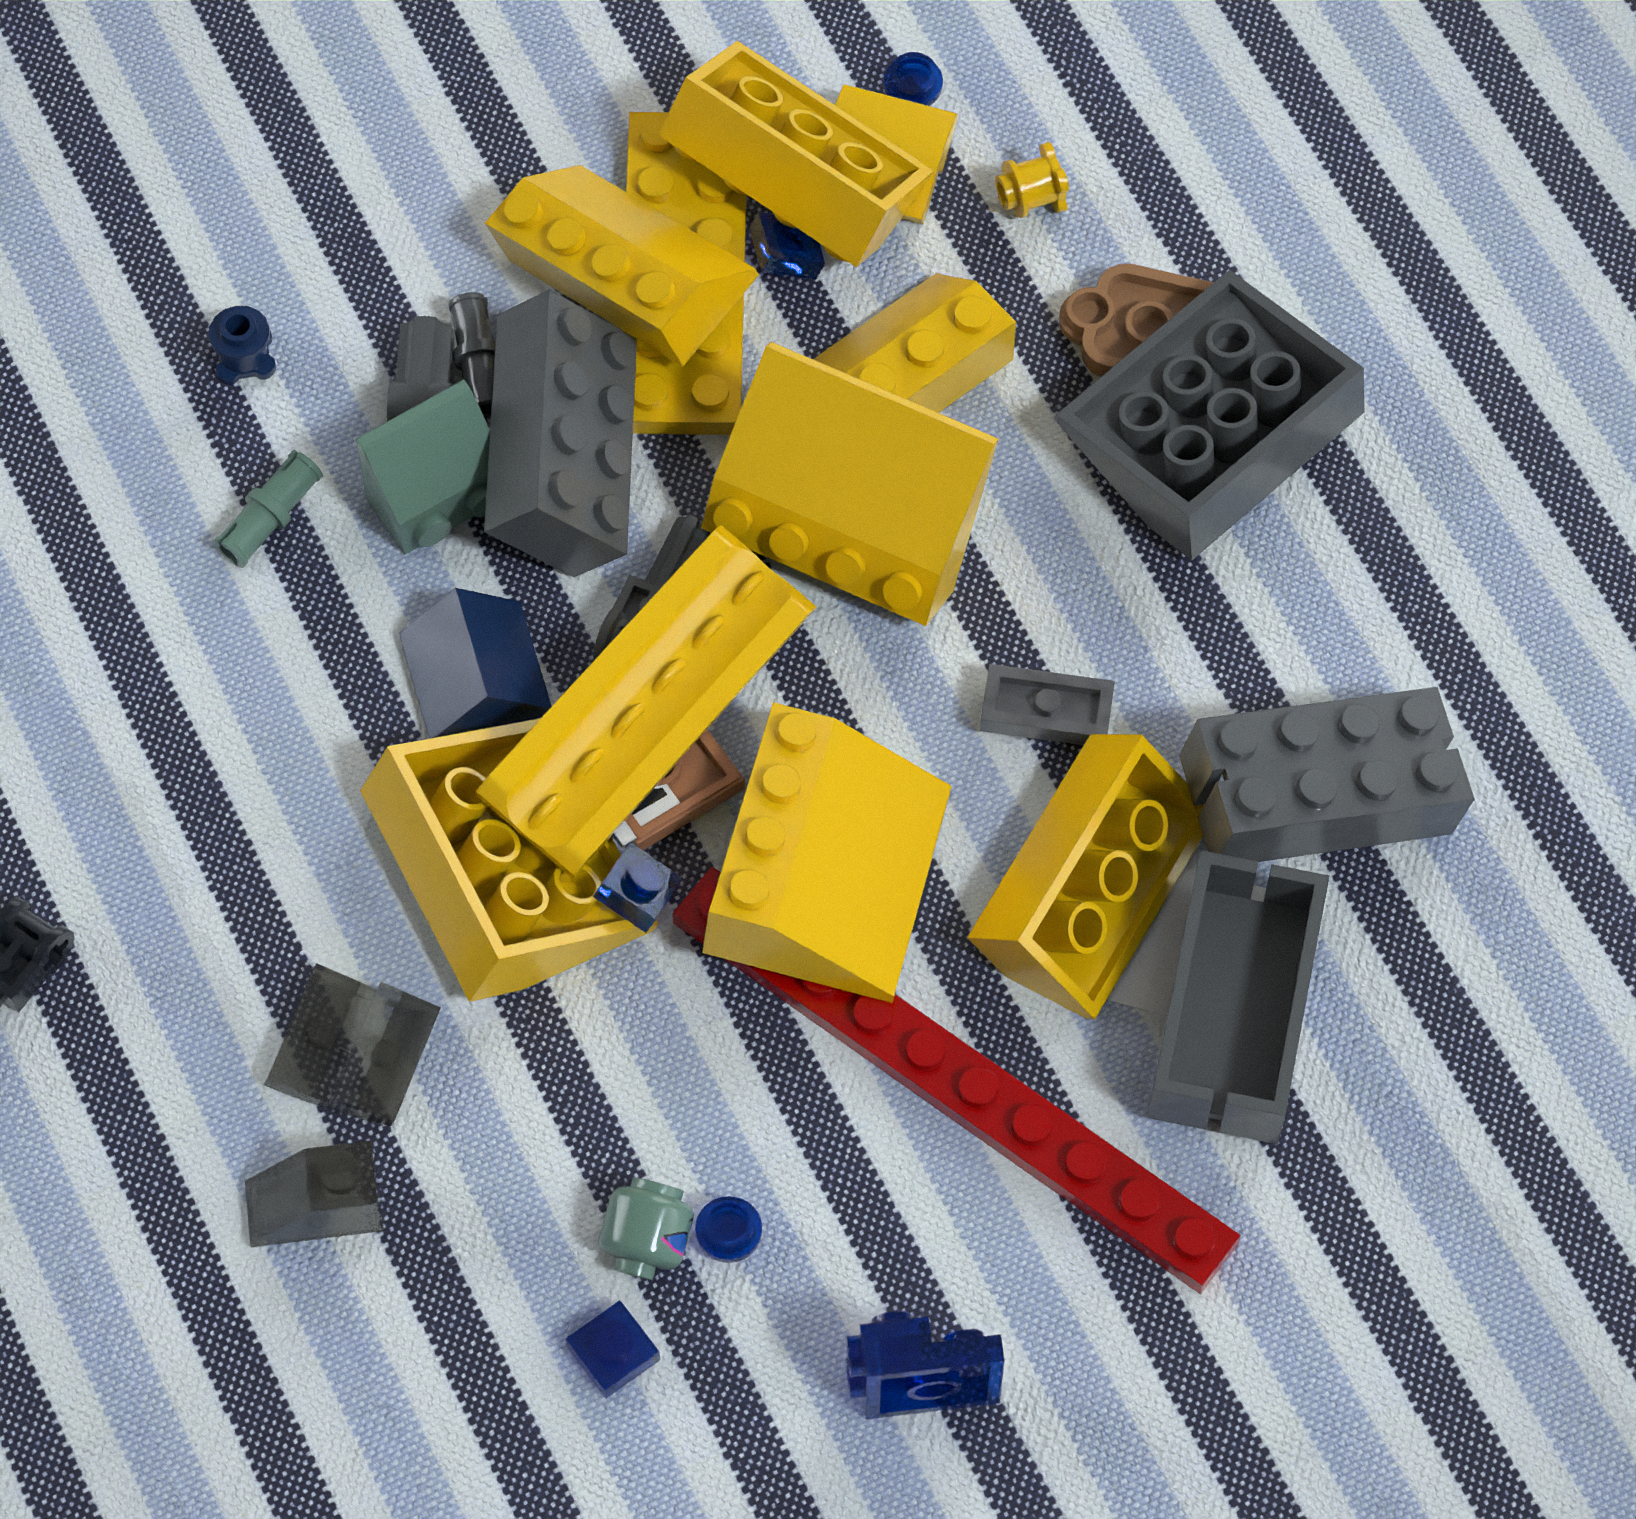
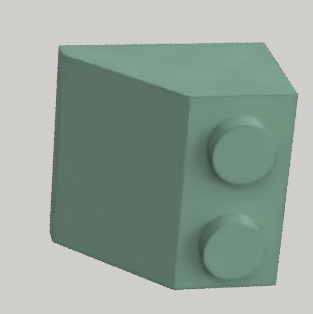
M465 380L458 382L356 438L366 499L404 555L420 546L429 547L437 544L448 535L452 528L472 517L485 516L490 429Z

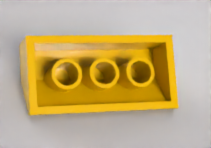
M735 41L685 78L658 133L660 137L674 145L675 150L682 157L701 163L722 177L730 189L739 194L750 196L771 210L776 219L781 223L801 230L822 244L824 250L830 256L840 261L849 262L855 267H858L882 246L934 172L739 41Z
M581 165L523 177L485 222V225L510 262L684 367L759 276L754 267Z
M935 273L813 360L939 413L1013 360L1016 321L977 281Z
M1090 734L967 938L1005 977L1086 1019L1095 1020L1201 841L1203 834L1198 815L1204 805L1194 806L1186 781L1142 734Z

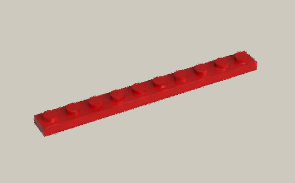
M713 866L672 913L673 924L703 945L708 913L721 873ZM724 959L1197 1293L1201 1294L1239 1245L1241 1237L1239 1233L895 994L893 1002L890 1003Z

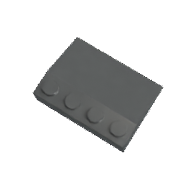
M1229 270L1056 414V421L1143 522L1190 560H1193L1365 413L1364 367Z

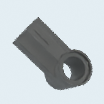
M414 316L411 321L400 324L396 380L390 381L388 386L387 421L453 386L452 382H450L454 344L452 325L445 324L433 316Z

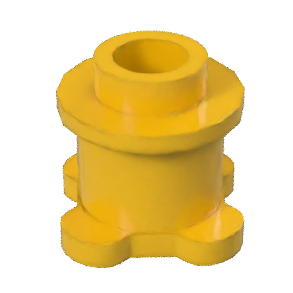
M1050 142L1039 145L1041 157L1017 164L1012 159L1003 161L1002 174L995 177L996 191L1002 207L1005 210L1013 209L1019 218L1027 217L1029 209L1052 203L1056 213L1067 211L1066 194L1069 191L1067 175L1064 169L1061 168L1054 147Z

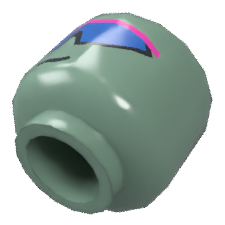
M633 1177L630 1187H618L612 1192L599 1235V1245L605 1253L617 1257L614 1267L615 1271L653 1281L656 1268L670 1270L680 1265L694 1219L692 1207L681 1201L684 1193L683 1190L655 1181Z

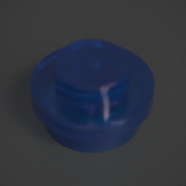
M908 52L898 56L889 65L884 75V91L888 96L930 106L936 102L942 92V73L935 62L923 53Z
M732 1196L714 1199L703 1207L697 1217L695 1225L696 1239L702 1251L716 1261L733 1263L744 1260L760 1244L762 1238L760 1215L744 1199Z

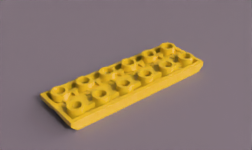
M720 525L487 776L476 790L475 795L573 879L815 611L817 606L784 578L766 566L755 553Z

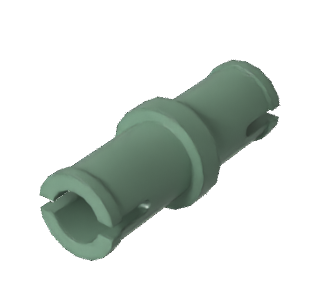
M292 450L286 461L261 489L254 487L245 497L247 505L223 533L214 539L213 545L231 563L236 566L239 565L241 568L245 567L250 557L275 529L283 530L291 521L290 511L310 488L323 477L320 468L303 453Z

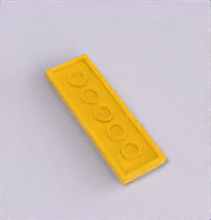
M629 112L626 192L745 262L747 195L739 194L730 189L722 177L701 163L682 157L675 150L674 145L658 135L669 112ZM744 294L684 367L637 339L633 434L731 435L742 407Z

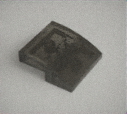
M316 963L263 1085L344 1115L392 1126L441 1007L384 982H380L377 989Z

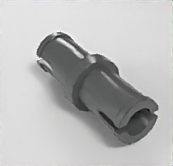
M463 293L453 297L448 304L449 311L452 314L457 347L453 350L454 365L462 371L463 380L470 387L484 418H491L496 341L493 340L487 308L488 300L482 293Z

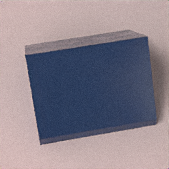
M454 588L399 632L429 739L542 718L552 707L521 601Z

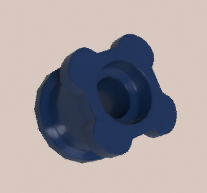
M233 306L224 309L214 317L209 326V340L213 350L219 354L220 362L216 366L217 378L227 385L235 384L239 379L256 377L260 380L270 378L276 371L275 359L269 355L268 346L272 342V334L266 317L259 310L249 306Z

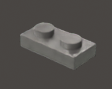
M989 664L980 731L1084 745L1090 734H1108L1115 681Z

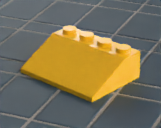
M770 341L764 349L715 473L701 528L712 533L722 525L754 552L926 626L954 591L999 438Z
M773 702L709 909L702 953L892 1003L952 786L836 718Z
M541 718L387 746L360 790L469 1002L524 990L654 931L659 924L612 837L604 843L572 879L475 795L476 790L487 776Z

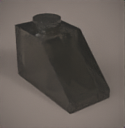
M372 1141L306 1148L245 1180L251 1248L384 1231L379 1172Z

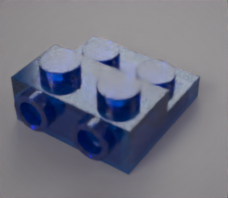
M894 1311L875 1316L871 1320L872 1323L860 1324L859 1335L846 1336L848 1358H845L849 1395L850 1399L863 1397L866 1420L1000 1404L1005 1363L1001 1334L984 1336V1332L981 1330L965 1329L944 1336L943 1341L932 1342L928 1316L912 1318V1314L909 1312Z

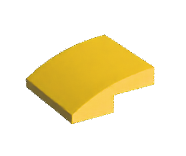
M843 84L835 106L934 171L927 184L901 218L924 225L938 173H942L958 114Z

